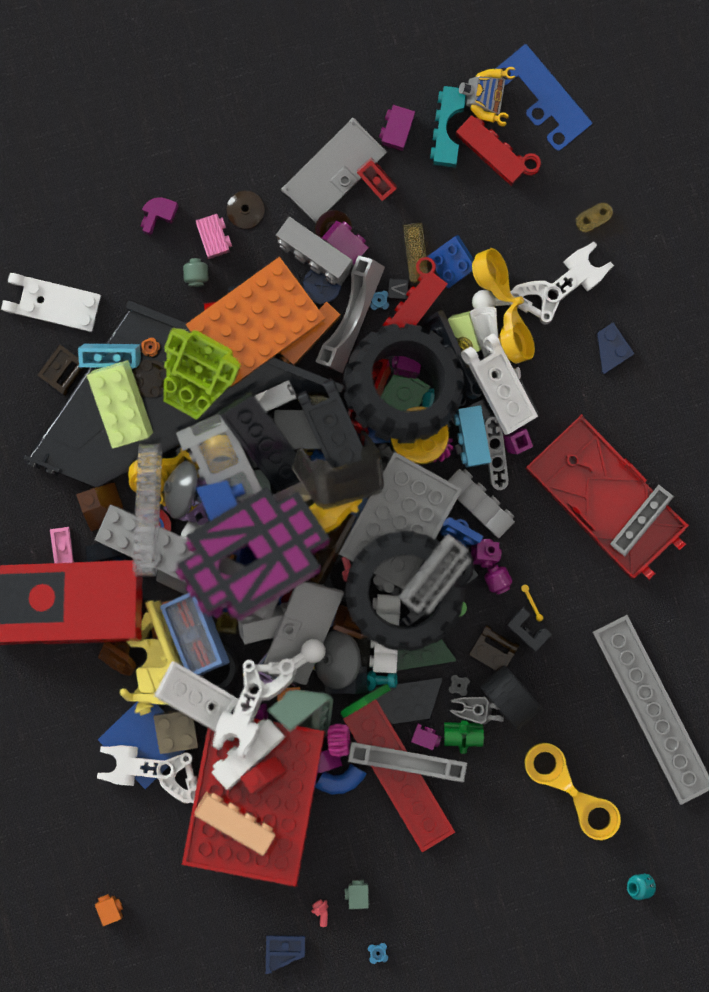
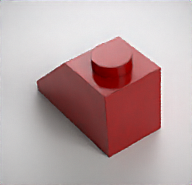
M273 756L240 778L250 793L256 794L287 771L278 758Z

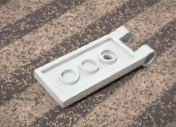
M16 273L9 274L8 283L23 286L24 288L20 304L3 300L2 311L84 331H93L101 299L100 294ZM40 296L44 297V302L38 303L37 298Z
M491 334L483 340L486 349L492 353L491 355L479 360L475 349L469 347L461 352V357L469 365L504 434L507 435L535 419L538 415L504 353L500 340L495 334ZM493 371L497 374L496 378L492 377Z
M171 662L154 695L157 699L215 732L224 711L231 713L232 709L235 711L239 701L236 697L176 662ZM210 703H213L214 705L213 710H209L208 708ZM248 706L247 708L244 707V708H243L244 711H246L247 709H249L250 706ZM230 737L227 740L233 741L235 737Z

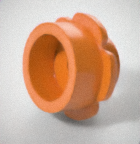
M148 338L141 344L142 353L146 356L150 355L153 357L160 350V344L154 338Z

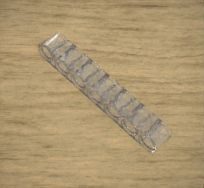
M140 444L138 449L133 572L135 576H156L162 466V447L160 444Z

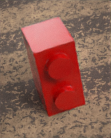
M372 157L357 169L358 175L381 201L397 189V185Z

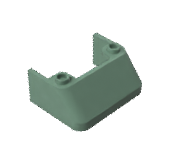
M289 690L279 702L269 709V712L290 732L299 726L325 731V738L330 727L333 699L326 693Z

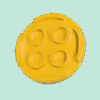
M413 407L407 409V412L420 411L427 407ZM446 425L436 435L426 440L417 439L414 443L399 444L398 439L391 438L392 446L396 453L416 464L433 462L443 454L447 447L449 439L448 427Z

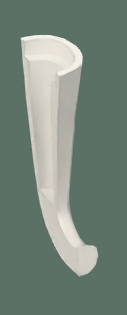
M479 307L470 311L474 330L484 358L492 354L486 349L483 343L484 338L491 334L499 337L497 310L494 307ZM517 367L514 369V371L518 379H520L521 372L520 368Z

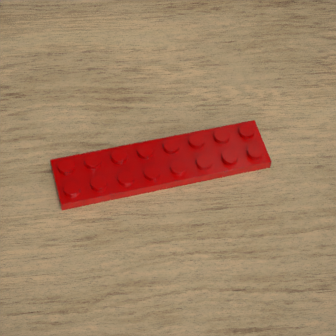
M376 699L343 718L357 743L407 752ZM371 766L421 852L455 833L421 774Z

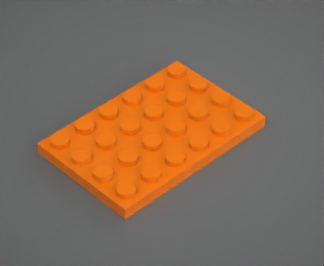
M278 257L189 321L186 326L190 332L193 330L199 331L232 350L233 357L241 365L235 381L230 385L233 387L323 322L325 317L282 259Z

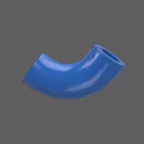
M352 764L340 775H332L325 771L316 783L315 788L331 795L345 794L355 789L367 773Z

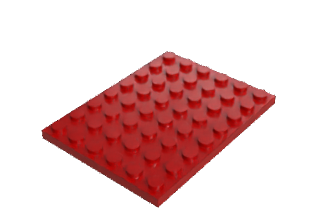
M255 718L253 720V722L257 724L261 721L260 719ZM273 722L286 737L257 765L276 756L287 772L258 793L251 794L242 780L233 788L227 790L211 773L214 770L213 766L222 759L224 761L228 757L227 753L234 746L239 747L240 740L237 737L233 741L226 740L218 750L213 747L216 732L208 728L182 865L297 886L325 731L297 726L290 732L282 723ZM206 791L210 794H217L228 805L229 803L234 804L240 808L239 811L241 813H249L254 816L259 824L266 823L273 828L272 832L275 833V837L264 855L195 816V810Z

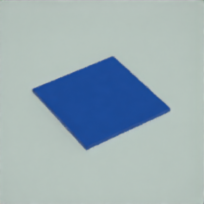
M138 701L98 739L104 747L119 745L138 747L137 758L165 761L181 755L185 751L160 754L153 716L164 711L157 704H152L154 707L150 708L151 712L140 716V713H135ZM146 762L145 765H142V769L145 770V773L148 770H155L154 774L157 775L158 763H155V767H151ZM162 765L161 773H163L169 767V765ZM135 776V779L144 789L156 779L153 777Z

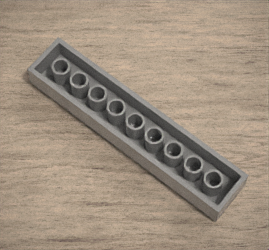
M113 505L109 506L95 538L96 541L179 579L176 574L177 563L193 554L185 544L187 538ZM228 557L222 559L218 565L220 573L225 576H231L246 567ZM279 598L252 614L270 620Z

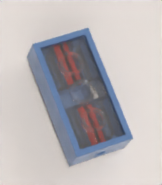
M188 593L161 605L160 608L183 666L196 675L201 676L230 663L212 616L208 617L206 613L202 614L197 606L198 600L195 596L192 598Z

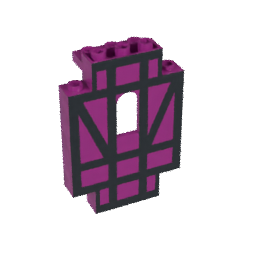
M268 487L187 534V542L185 544L193 554L177 563L176 574L181 581L185 580L188 585L186 589L192 598L195 596L198 600L197 606L202 614L206 613L208 617L214 615L217 618L222 615V609L229 605L228 610L232 617H237L241 621L318 574L320 566L312 554L327 546L330 538L298 491L277 502ZM248 544L258 560L231 576L221 574L218 569L219 562Z

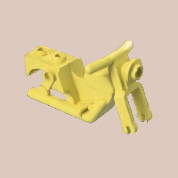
M152 600L145 603L148 612L143 615L141 641H127L130 647H142L147 652L146 662L136 670L139 687L134 693H129L124 688L120 690V695L126 701H138L135 713H140V716L150 713V708L154 707L152 704H166L154 697L171 662H176L183 666L161 611V600L156 602ZM154 627L158 639H147L151 629Z

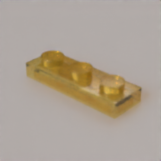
M422 223L403 225L410 282L419 281L417 279L420 274L416 270V264L419 259L426 257ZM427 260L420 263V270L423 273H428Z

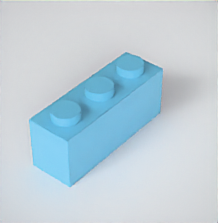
M83 344L78 348L79 367H106L128 360L131 368H136L141 363L140 344Z
M481 405L458 409L454 415V422L456 426H459L460 433L457 434L459 445H462L463 452H461L462 464H465L466 468L491 463Z

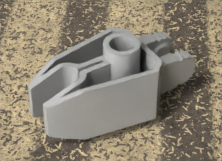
M468 697L452 700V702L461 703L465 707L462 711L450 710L451 713L458 717L480 724H487L491 720L504 721V717L500 715H491L492 708H498L489 697Z

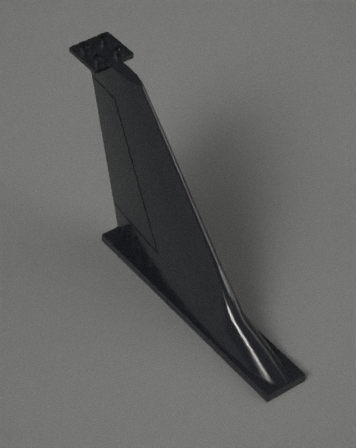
M128 300L126 305L128 311L106 344L141 345L144 340L154 338L160 344V350L157 351L158 354L153 357L150 355L146 356L142 353L141 347V362L153 359L164 364L167 361L165 344L171 330L175 328L191 332L186 326L187 323ZM271 358L233 387L229 386L197 420L164 402V393L154 398L141 395L153 434L149 438L112 449L87 378L91 371L103 367H89L29 456L24 455V459L28 460V465L35 468L46 467L45 471L58 476L61 473L91 486L100 487L127 473L134 461L145 457L156 458L180 446L177 432L218 414L219 411L250 392L255 396L290 380L296 395L305 390L308 395H328L323 382L329 379L276 358ZM335 382L338 392L342 396L344 385ZM218 417L193 429L196 436L221 425V419Z

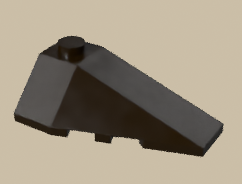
M351 513L348 514L338 527L327 533L330 538L329 544L312 554L320 566V572L307 581L319 585L325 583L356 516Z

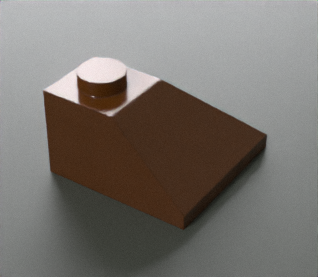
M115 483L76 494L91 532L100 529L110 505L124 509Z

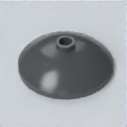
M184 461L179 464L164 484L165 504L172 518L181 519L184 517L193 502L197 486V472L192 462Z
M331 631L327 633L323 643L325 646L324 658L320 662L315 663L314 666L318 678L324 685L332 689H342L349 686L358 675L361 663L360 650L352 636L339 631Z

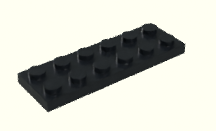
M252 392L218 412L221 419L277 492L313 476L311 470Z

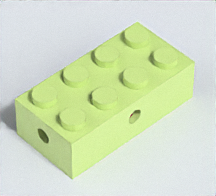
M128 360L93 370L87 375L112 449L149 438L153 434Z

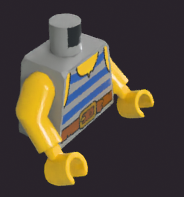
M508 67L505 71L502 69H487L478 73L476 77L470 78L468 83L462 82L460 84L459 93L466 95L465 104L471 108V111L477 118L493 123L497 121L500 126L506 125V122L500 121L502 117L509 118L508 114L500 113L505 85L503 76L510 80L514 79L515 76H508L507 74L509 70L514 71V67Z

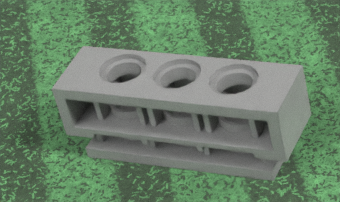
M447 534L399 597L418 613L422 608L430 613L471 561L464 555L468 550Z

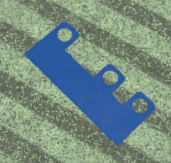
M527 44L495 68L514 67V71L510 70V76H519L537 97L538 101L526 111L527 116L535 125H540L551 115L558 122L559 126L547 136V140L556 150H561L593 124ZM505 80V85H507L512 80ZM541 108L544 111L543 118L540 120L534 119L532 117L533 109ZM558 132L565 136V141L560 145L553 142V135Z

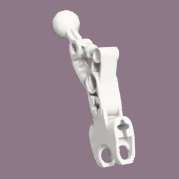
M592 242L574 252L563 262L569 271L554 283L547 281L526 282L515 286L510 292L514 297L539 295L542 300L541 310L532 306V302L523 298L524 303L520 304L518 308L526 313L529 311L539 317L540 322L546 325L551 322L559 302L580 284L587 292L600 283L614 265L609 262L598 268L590 264L588 260L589 254L597 246L595 242ZM571 281L570 287L566 286L561 291L560 287L564 282ZM480 290L472 298L474 309L479 307L495 308V306L505 305L510 307L513 302L497 299L488 290ZM554 291L557 294V299L551 300L548 297V292Z
M317 639L307 640L302 645L301 653L292 659H283L281 662H269V665H255L252 660L245 661L243 664L245 687L234 713L231 714L226 711L222 713L216 727L213 747L219 750L228 738L237 737L240 740L237 756L244 759L255 744L260 733L261 725L254 723L253 720L263 700H271L284 691L293 682L294 675L299 667L307 662H320L325 655L324 644ZM258 672H269V674H280V676L266 684L261 681ZM253 687L260 688L258 693H250ZM248 706L251 707L250 710L247 709L246 711H244V709H243L244 707H246V708H247Z
M101 746L100 752L113 755L117 765L115 770L110 773H98L97 779L119 785L134 786L135 776L153 777L159 779L161 786L176 799L184 803H194L198 778L194 776L191 764L193 756L190 753H183L164 761L137 758L138 747ZM148 762L149 766L155 767V763H158L157 775L154 774L155 770H148L145 773L142 765ZM167 764L170 766L171 772L169 775L161 773L162 765ZM184 767L187 774L185 780L188 790L183 789L175 781L177 772Z

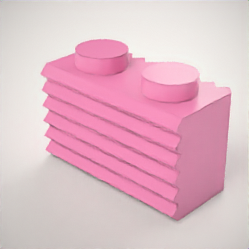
M218 214L196 220L208 259L230 252L229 247L232 244L229 235H224L223 229L226 226L223 217L219 218Z

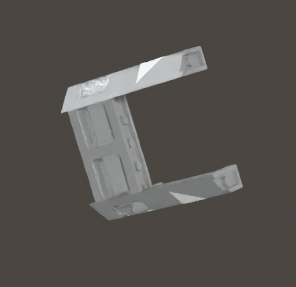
M290 380L255 395L266 412L298 398ZM219 413L176 433L182 450L191 449L189 455L193 463L197 462L200 468L197 470L199 477L202 481L205 480L207 485L229 480L231 487L242 483L246 494L236 498L238 504L262 490L242 445L221 419ZM329 468L273 496L279 502L298 491L304 501H307L337 487L338 483L335 481Z

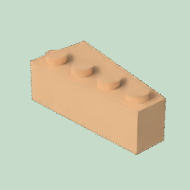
M206 791L195 810V816L264 855L275 837V833L272 832L273 828L266 823L259 824L254 816L249 813H241L239 811L240 808L234 804L229 803L228 805L217 794H210Z

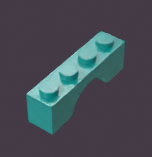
M444 86L443 92L439 91L438 103H441V110L436 111L435 121L439 122L438 129H434L433 133L436 147L431 148L430 159H434L433 165L456 168L459 145L449 138L446 130L449 119L464 110L466 95L459 93V88Z

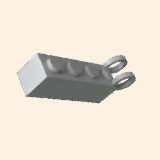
M288 602L276 605L270 620L263 619L255 614H251L241 621L238 620L239 634L244 644L275 637Z

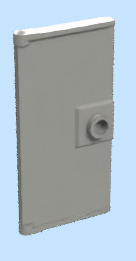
M352 117L281 188V191L316 223L323 213L329 211L361 179L357 169L371 157L377 163L387 151Z
M305 581L295 587L263 665H269V662H281L283 659H292L301 653L302 645L307 640L317 639L324 643L344 592L309 581ZM307 662L299 667L293 681L307 685L315 663ZM269 674L276 677L280 676V674Z

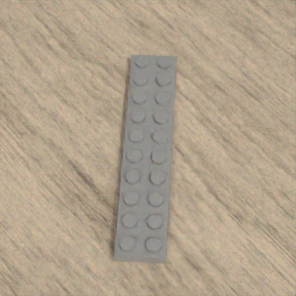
M628 615L593 631L592 633L679 804L682 805L709 791V774Z

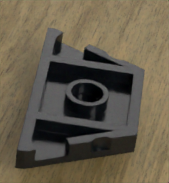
M442 678L397 684L396 688H390L389 692L376 700L391 724L430 719ZM375 687V689L369 691V693H372L380 687Z

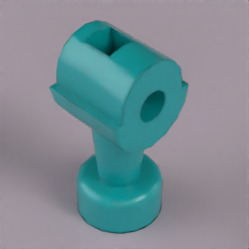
M373 670L367 672V690L372 691L376 685L388 684L389 688L397 687V673L378 676Z

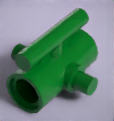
M466 720L461 721V723L444 722V746H458L459 752L462 754L467 753L469 746L483 747V724L468 723Z

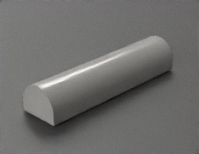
M658 485L610 545L625 557L674 496Z

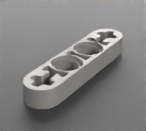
M490 415L484 419L491 463L488 464L491 485L495 489L503 490L507 487L509 481L503 430L496 417ZM491 420L497 423L494 426V432H499V435L492 434V428L488 426ZM497 438L500 441V445L493 449L490 447V441ZM495 457L502 459V464L499 467H493L492 460ZM503 470V472H499L500 478L504 479V481H502L501 485L499 486L497 483H495V481L498 480L497 473H493V471Z

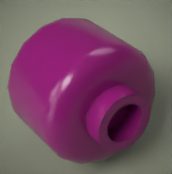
M496 564L487 569L488 572L484 575V580L490 592L502 594L510 589L512 579L506 567H498Z

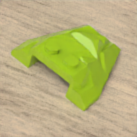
M173 328L165 344L167 361L164 363V368L167 371L166 378L164 379L163 401L197 420L235 381L241 365L233 357V352L230 348L201 332L193 330L189 333L184 329Z

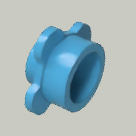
M375 292L370 308L372 310L377 308L387 309L389 307L387 303L388 292Z
M386 944L369 945L368 951L371 956L369 961L372 964L388 960Z

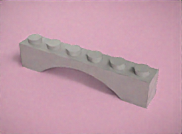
M358 255L351 272V294L345 315L333 335L323 343L316 360L317 363L331 370L343 373L385 267Z
M351 742L348 762L464 782L467 766L466 762Z

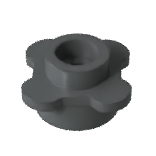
M453 675L449 692L465 696L467 694V685L470 683L469 679Z

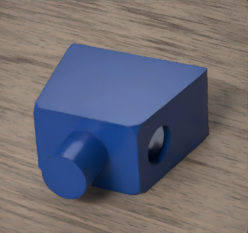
M229 480L196 488L210 521L238 504L236 498L246 494L242 483L231 487Z

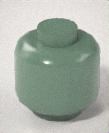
M199 258L190 259V262L183 266L184 282L188 283L190 287L204 286V283L208 281V265L201 262Z

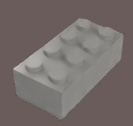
M288 217L276 234L277 243L286 253L292 252L295 255V259L302 264L308 263L312 271L317 274H324L326 276L325 279L333 285L337 283L341 286L353 270L352 259L291 217Z

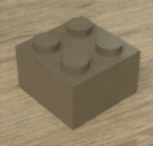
M178 710L154 714L160 754L199 747L194 719Z

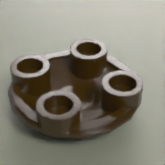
M153 359L144 360L134 369L133 375L140 395L154 398L164 393V379L166 378L167 369L164 368V364L160 361Z

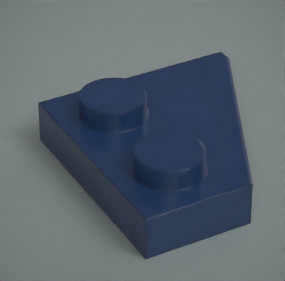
M614 322L597 333L603 375L634 355V352Z
M266 936V974L305 957V936Z

